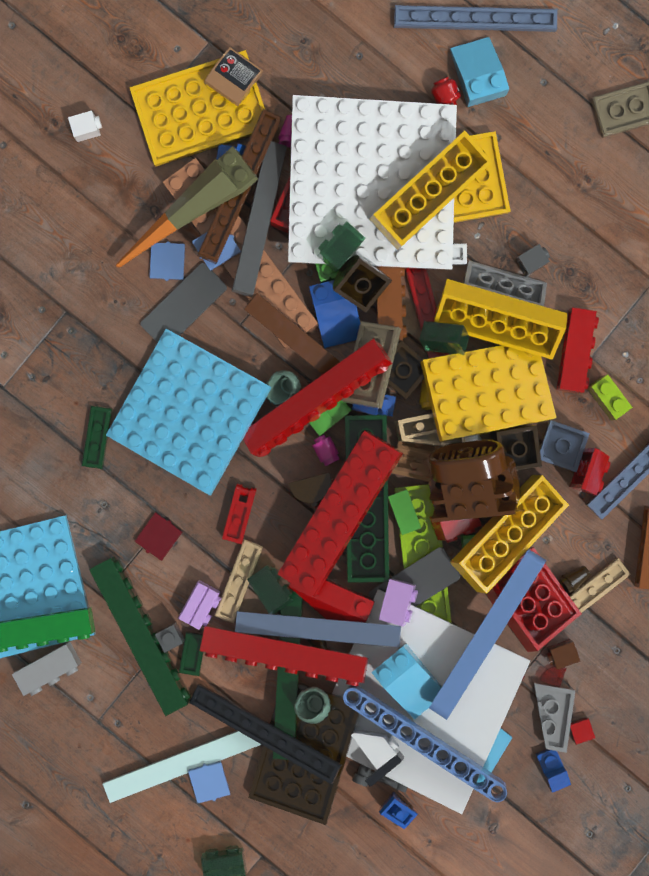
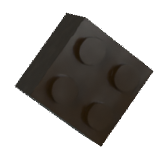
M401 341L397 345L387 386L406 400L424 379L421 361L424 359Z
M528 424L490 432L491 440L500 442L504 447L505 456H509L515 461L517 471L542 466L537 425Z

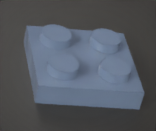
M549 420L540 446L541 461L577 472L590 433Z

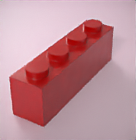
M574 307L568 310L556 390L581 394L584 393L585 389H588L589 377H587L588 369H591L593 360L590 357L591 349H594L596 338L593 337L594 329H597L599 317H596L597 311Z

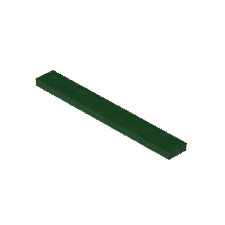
M282 591L281 615L302 617L303 599L296 592ZM279 636V641L300 645L301 638ZM278 667L275 727L296 738L297 714L294 710V704L298 697L299 670L297 674L285 672L284 667ZM273 751V759L288 760Z

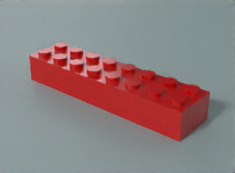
M364 431L279 570L278 575L312 597L317 595L397 465L403 452L371 432Z

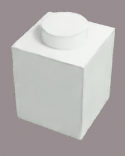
M92 111L68 117L73 137L77 142L101 136L99 130L102 128L100 118L95 116Z

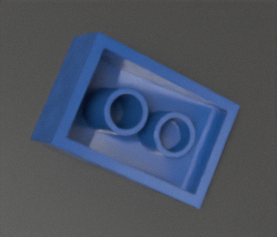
M334 280L309 286L324 348L356 341L360 327L357 306L333 290Z

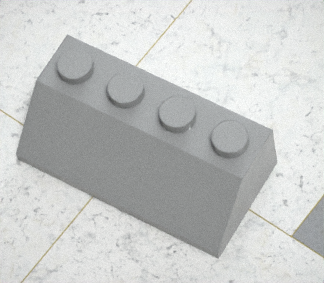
M468 261L462 283L544 306L546 282Z

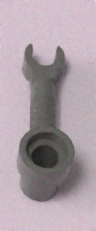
M360 764L357 773H354L352 781L367 787L368 784L365 780L375 771ZM386 776L378 781L405 793L408 788Z

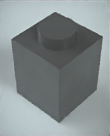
M538 244L518 256L515 260L526 277L550 262L548 259L550 255L545 247H541Z
M177 622L159 630L155 634L164 653L185 641Z

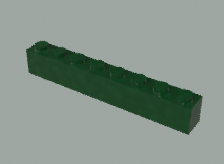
M114 556L89 569L164 715L167 716L188 705L189 691L185 686L182 687L179 681L181 679L180 674L176 668H172L170 664L171 657L168 651L164 653L155 634L157 632L154 633L150 626L152 625L151 618L148 614H144L141 608L143 606L141 599L138 595L135 596L132 591L134 587L129 577L125 578L122 572L124 567L119 559L116 560Z

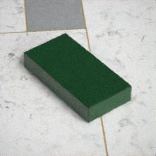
M186 632L179 673L200 676L204 653L200 651L203 634Z

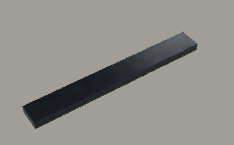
M198 684L189 702L329 784H333L342 766L339 762L201 684Z

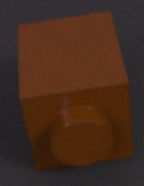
M571 639L547 647L549 652L546 654L550 666L553 665L557 670L580 662L577 649Z

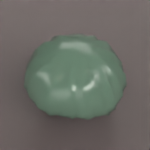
M286 370L276 371L266 383L272 387L267 395V399L272 404L278 406L301 390L300 380H298L294 373Z
M314 686L302 690L294 704V710L299 719L311 724L323 721L328 716L331 707L328 694Z

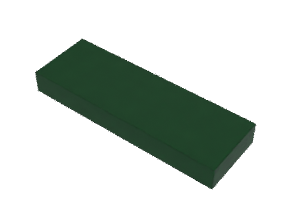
M91 406L82 466L103 469L108 440L106 434L110 428L112 409Z

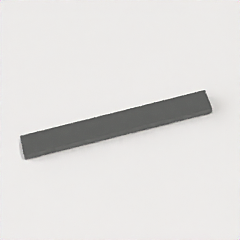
M271 142L260 166L232 292L252 297L254 294L287 146L276 142Z

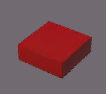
M588 717L571 723L570 731L576 745L595 739Z

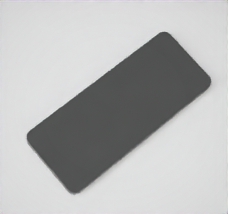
M201 263L141 321V326L157 343L165 329L180 336L227 290V286L212 270H209L205 263Z
M439 547L391 578L416 585L415 590H418L415 603L412 602L411 605L417 606L459 580L461 574L450 563L451 559L445 549ZM383 582L369 592V597L374 599L378 589L386 592L388 582Z

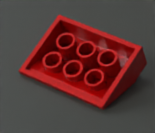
M534 547L530 548L531 551L538 554ZM526 552L486 594L493 605ZM545 563L507 624L526 651L534 652L540 650L582 613Z

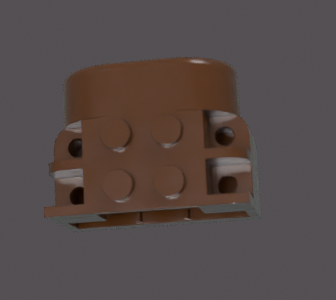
M476 440L452 443L437 448L429 455L428 461L432 475L429 481L431 493L429 499L430 503L434 506L432 522L516 514L521 494L516 464L511 457L505 456L504 447L500 442L495 440Z

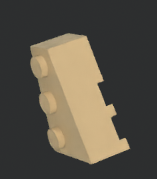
M433 413L394 421L398 441L434 446L465 442V438L440 442Z

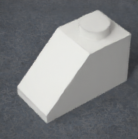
M357 730L351 735L376 769H379L399 752L398 743L393 737L389 738L387 734Z

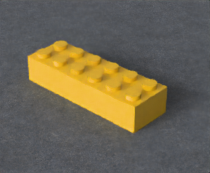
M464 131L375 212L370 220L398 250L493 161L469 134Z
M447 279L433 325L553 360L566 330L568 313Z
M532 475L520 487L521 494L516 514L493 516L450 561L452 566L476 592L487 594L569 506L543 475Z

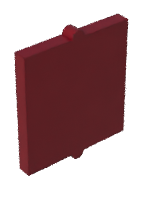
M155 512L134 542L143 547L146 553H151L162 561L183 532L171 524V520L167 521Z

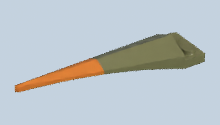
M232 146L218 160L215 159L120 259L116 267H122L160 240L208 211L243 193L256 182L258 177L237 149Z

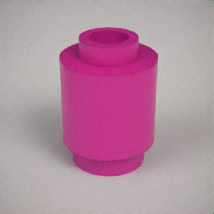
M324 434L314 440L315 444L312 447L320 462H323L325 466L340 459L337 455L339 452L330 436L326 438Z

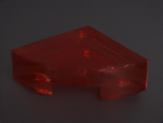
M551 667L541 675L539 680L560 687L567 668L564 667L557 670L555 667Z

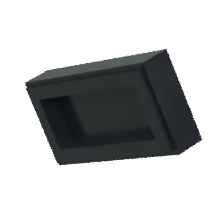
M399 751L397 755L373 772L365 782L369 787L373 786L400 764L404 759V755Z

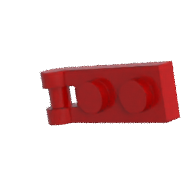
M237 483L222 539L239 544L243 543L257 488L251 487L249 489ZM240 495L247 496V502L239 501Z

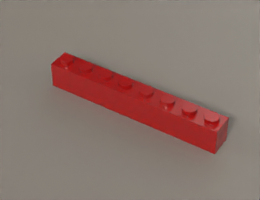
M373 338L251 425L243 438L250 453L257 457L268 455L272 448L285 443L289 436L302 431L309 422L319 419L320 414L326 410L333 409L337 402L343 398L350 397L354 390L360 386L367 385L371 378L377 374L384 373L388 366L393 363L381 344Z
M206 626L204 627L200 651L206 652V657L217 659L218 655H223L226 661L237 663V659H243L246 665L257 666V663H263L265 668L277 670V667H284L287 673L297 674L299 670L306 672L305 676L318 678L319 674L326 676V680L338 682L340 678L347 680L346 684L358 686L359 682L364 683L369 659Z

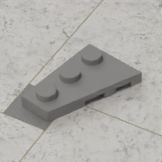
M534 683L545 748L567 753L575 690Z

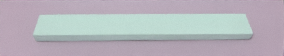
M235 731L105 781L103 786L111 803L187 774L189 769L203 766L204 763L207 765L261 744L241 732Z

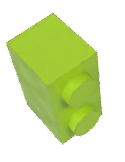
M608 374L600 377L588 386L587 390L611 421L617 420L633 408Z

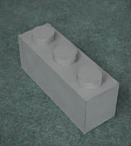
M68 642L17 670L12 676L23 696L28 693L33 696L42 691L41 686L47 683L51 686L60 681L59 676L65 673L69 676L78 671L77 666L82 662L71 642Z

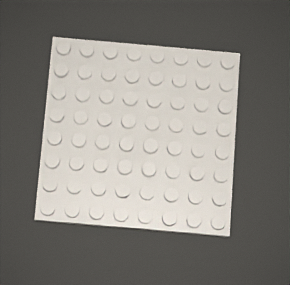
M293 95L288 262L343 265L350 257L358 255L371 265L378 267L452 270L454 198L398 250L371 222L370 218L456 139L457 105Z
M377 590L373 599L375 603L366 623L395 625L379 620L386 592ZM411 605L410 610L413 613L410 623L406 622L405 626H401L400 647L354 643L350 654L369 658L364 683L359 682L358 686L480 766H484L531 660L494 644L447 720L429 708L414 719L383 688L371 672L407 644L438 683L443 686L475 634ZM339 678L332 694L343 697L345 690L351 685L346 684L347 680ZM348 692V697L351 700L356 701L359 699L357 692ZM374 703L366 704V709L369 712L377 710ZM359 714L354 732L364 730L387 734L389 738L393 737L399 745L398 750L404 755L403 761L387 773L386 777L460 814L463 813L474 788ZM390 714L383 716L384 721L388 724L395 721L394 717ZM408 726L401 728V732L404 735H411L413 733L412 729ZM352 737L347 757L376 771L377 769ZM427 738L419 740V744L422 747H428L431 744ZM445 750L437 752V756L441 759H445L449 755ZM457 762L455 764V768L460 771L465 770L467 767L464 762ZM480 774L473 776L474 781L477 782Z

